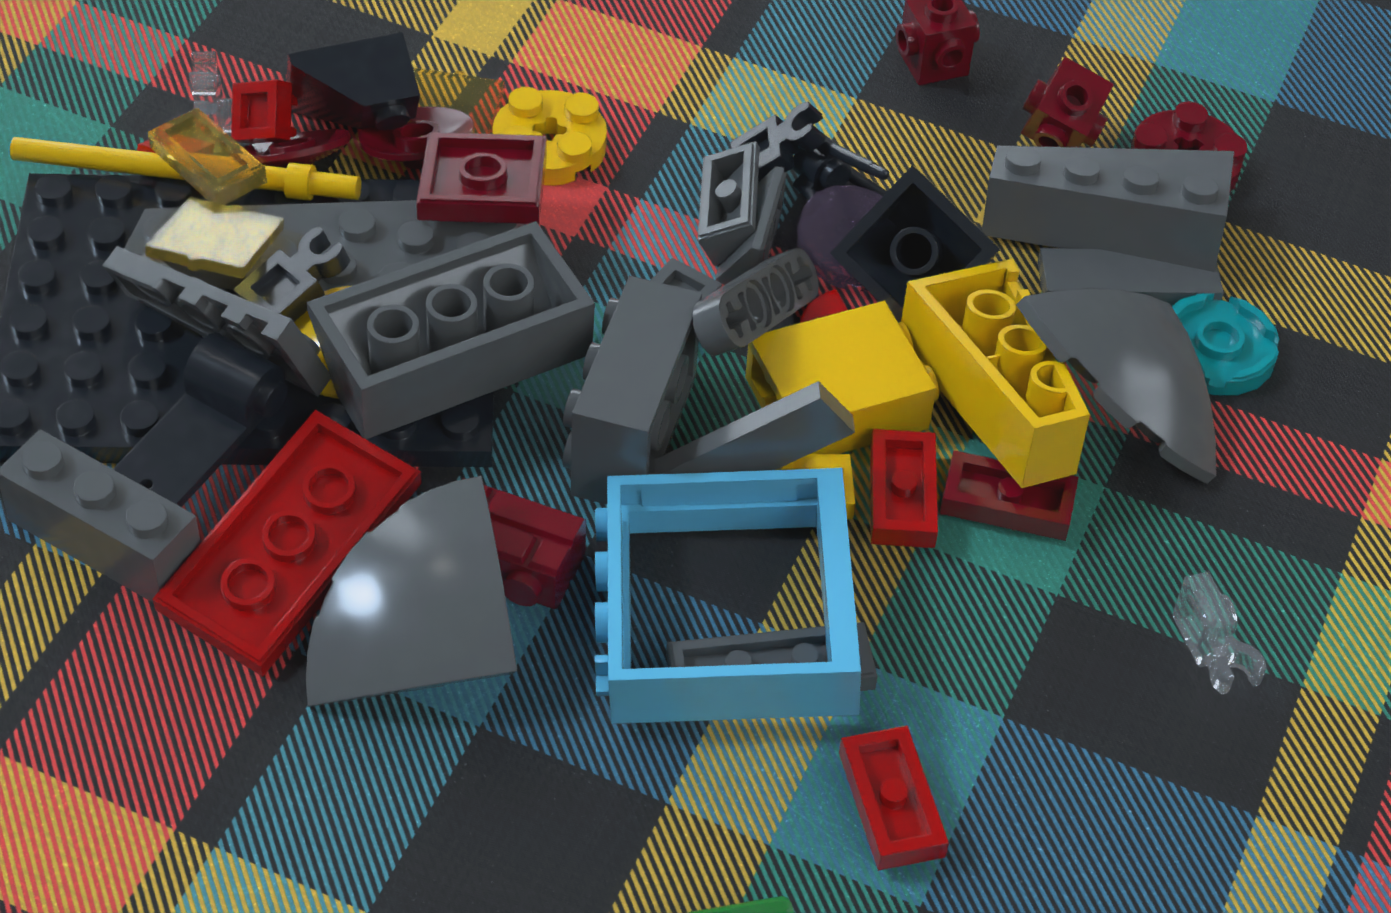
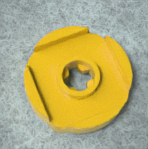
M520 87L510 93L508 104L499 110L493 122V134H555L553 141H547L544 185L546 186L564 185L576 181V172L585 170L590 165L592 172L599 167L605 157L607 141L606 122L599 112L597 99L588 93L572 94L558 90L538 91L532 87Z

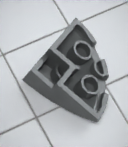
M1084 288L1024 296L1016 304L1027 322L1058 361H1068L1086 380L1094 384L1099 383V386L1093 391L1094 399L1125 428H1131L1136 425L1150 440L1159 443L1158 450L1162 458L1190 476L1206 484L1216 477V437L1208 389L1201 364L1189 335L1170 303L1146 294L1120 289Z
M482 476L448 483L405 502L399 507L398 511L386 518L373 531L367 532L347 554L332 577V585L312 626L307 652L308 707L442 687L447 684L512 675L517 672L504 586Z

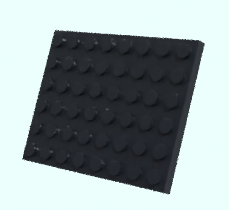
M29 173L0 316V462H6L41 429L100 463H119L185 395L184 370L192 351L205 337L127 296L102 266L116 246L125 248L145 209L417 200L420 180L361 179V193L358 200L314 195L313 199L308 201L286 198L283 191L145 175ZM217 287L221 290L236 295L234 290ZM285 380L288 392L280 410L271 418L265 417L221 465H268L315 410L359 436L361 434L339 399L323 395L317 397ZM494 391L366 440L412 467L492 468Z

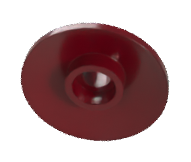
M434 106L418 107L416 118L410 119L407 124L399 128L379 130L374 126L361 129L359 132V144L365 153L373 157L403 162L405 167L411 169H422L428 133H474V123L469 115L456 109Z
M344 129L300 132L295 137H292L291 141L246 145L237 149L234 152L235 160L239 163L287 168L290 162L314 165L315 162L341 149L351 140L350 132Z

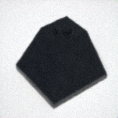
M403 32L288 54L286 82L292 83V94L298 99V105L292 106L291 112L357 129L376 126L379 130H392L404 126L410 119L416 118L420 92Z

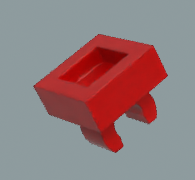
M278 79L233 83L231 141L245 144L291 141V138L297 135V128L291 127L292 106L298 105V99L292 94V83Z

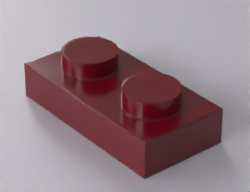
M953 450L940 514L1066 541L1079 477L1071 475L1021 488L998 459Z

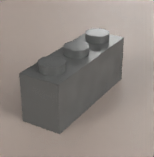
M41 429L0 467V490L10 522L152 603L154 596L201 543L195 514Z

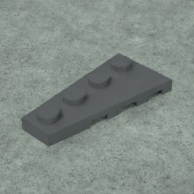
M116 246L102 265L127 296L204 337L214 332L226 336L282 367L285 372V380L318 397L330 381L329 371L317 356L321 351L320 347L311 338L302 333L291 318L209 285L199 278L190 277L178 272L149 252H144L140 256Z

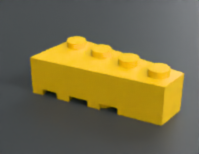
M1014 259L908 281L901 322L907 326L910 332L914 351L923 366L928 365L934 371L939 390L1018 485L1021 488L1075 475L1079 465L1090 413L1065 363L1056 361L1053 353L1043 343L1016 306L1024 296L1031 294L1028 289H1021L1018 283L1019 269Z

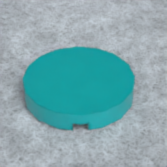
M1199 293L1180 299L1172 306L1187 331L1197 354L1209 394L1240 395L1258 389L1271 377L1279 353L1277 347L1279 337L1276 327L1264 312L1247 301L1230 296L1229 302L1213 300L1215 294Z

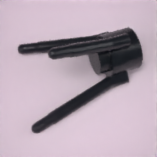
M825 135L826 141L817 149L810 152L799 151L794 154L793 171L799 177L794 181L793 187L807 199L828 236L836 246L844 238V235L817 191L835 193L850 181L879 201L887 191L851 166L881 180H887L890 173L886 168L836 144Z

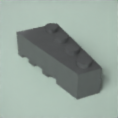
M997 145L989 177L982 232L990 237L1056 248L1101 249L1215 272L1227 218L1234 151Z

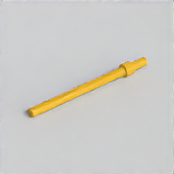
M14 137L10 145V156L15 161L283 191L285 197L291 199L311 201L314 195L358 200L361 193L362 183L360 176L318 172L315 165L290 162L287 168L22 137Z

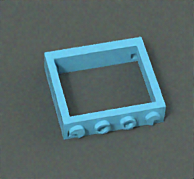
M842 468L607 476V508L595 509L596 542H608V551L595 552L596 592L608 591V602H595L596 643H608V655H595L596 696H609L611 724L848 716L860 714L861 664ZM817 527L827 662L631 669V533Z

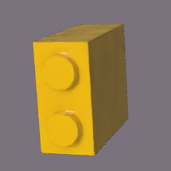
M885 301L768 331L748 344L745 378L761 408L819 381L853 415L855 433L811 454H841L869 446L873 429L918 432L930 427L934 401H937L939 398V386L936 375L930 366H923L913 349L912 338L907 326L903 322H897Z

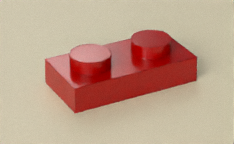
M873 429L870 443L871 544L935 548L938 536L936 433Z
M908 725L842 737L839 755L877 870L946 858L949 841Z

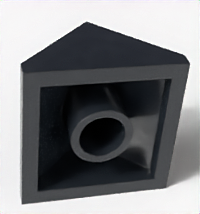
M912 165L834 247L830 254L879 302L885 301L894 317L901 322L908 281L988 264L1000 251V248L927 177Z

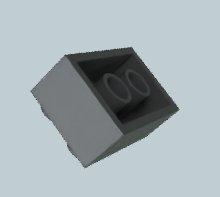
M629 275L620 299L612 297L609 299L602 321V334H604L601 344L594 342L590 344L583 367L585 383L582 390L575 388L571 390L564 410L563 425L572 428V431L565 445L562 463L563 467L571 469L572 496L607 504V476L656 474L655 459L667 454L696 378L699 340L694 330L692 314L696 303L702 300L701 292Z

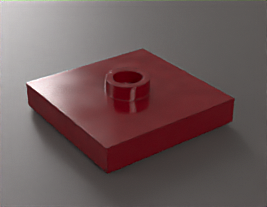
M428 133L416 202L417 220L529 224L536 221L539 224L547 159V136Z

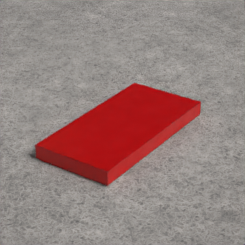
M315 410L154 596L152 600L155 610L263 677L322 606L332 585V577L347 554L367 532L373 531L386 518L398 511L401 505L408 501L422 484L421 472Z

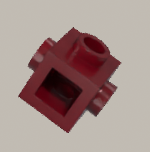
M905 0L902 24H898L896 27V42L898 51L917 84L923 85L969 75L974 43H977L980 37L979 22L974 11L968 10L962 0Z
M1064 57L1048 82L1045 83L1038 79L1028 95L1022 109L1030 113V116L1021 134L1032 139L1037 146L1080 147L1082 143L1092 147L1107 122L1108 117L1101 114L1100 111L1114 83Z

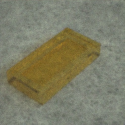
M198 107L148 132L150 148L216 208L267 183L265 166Z

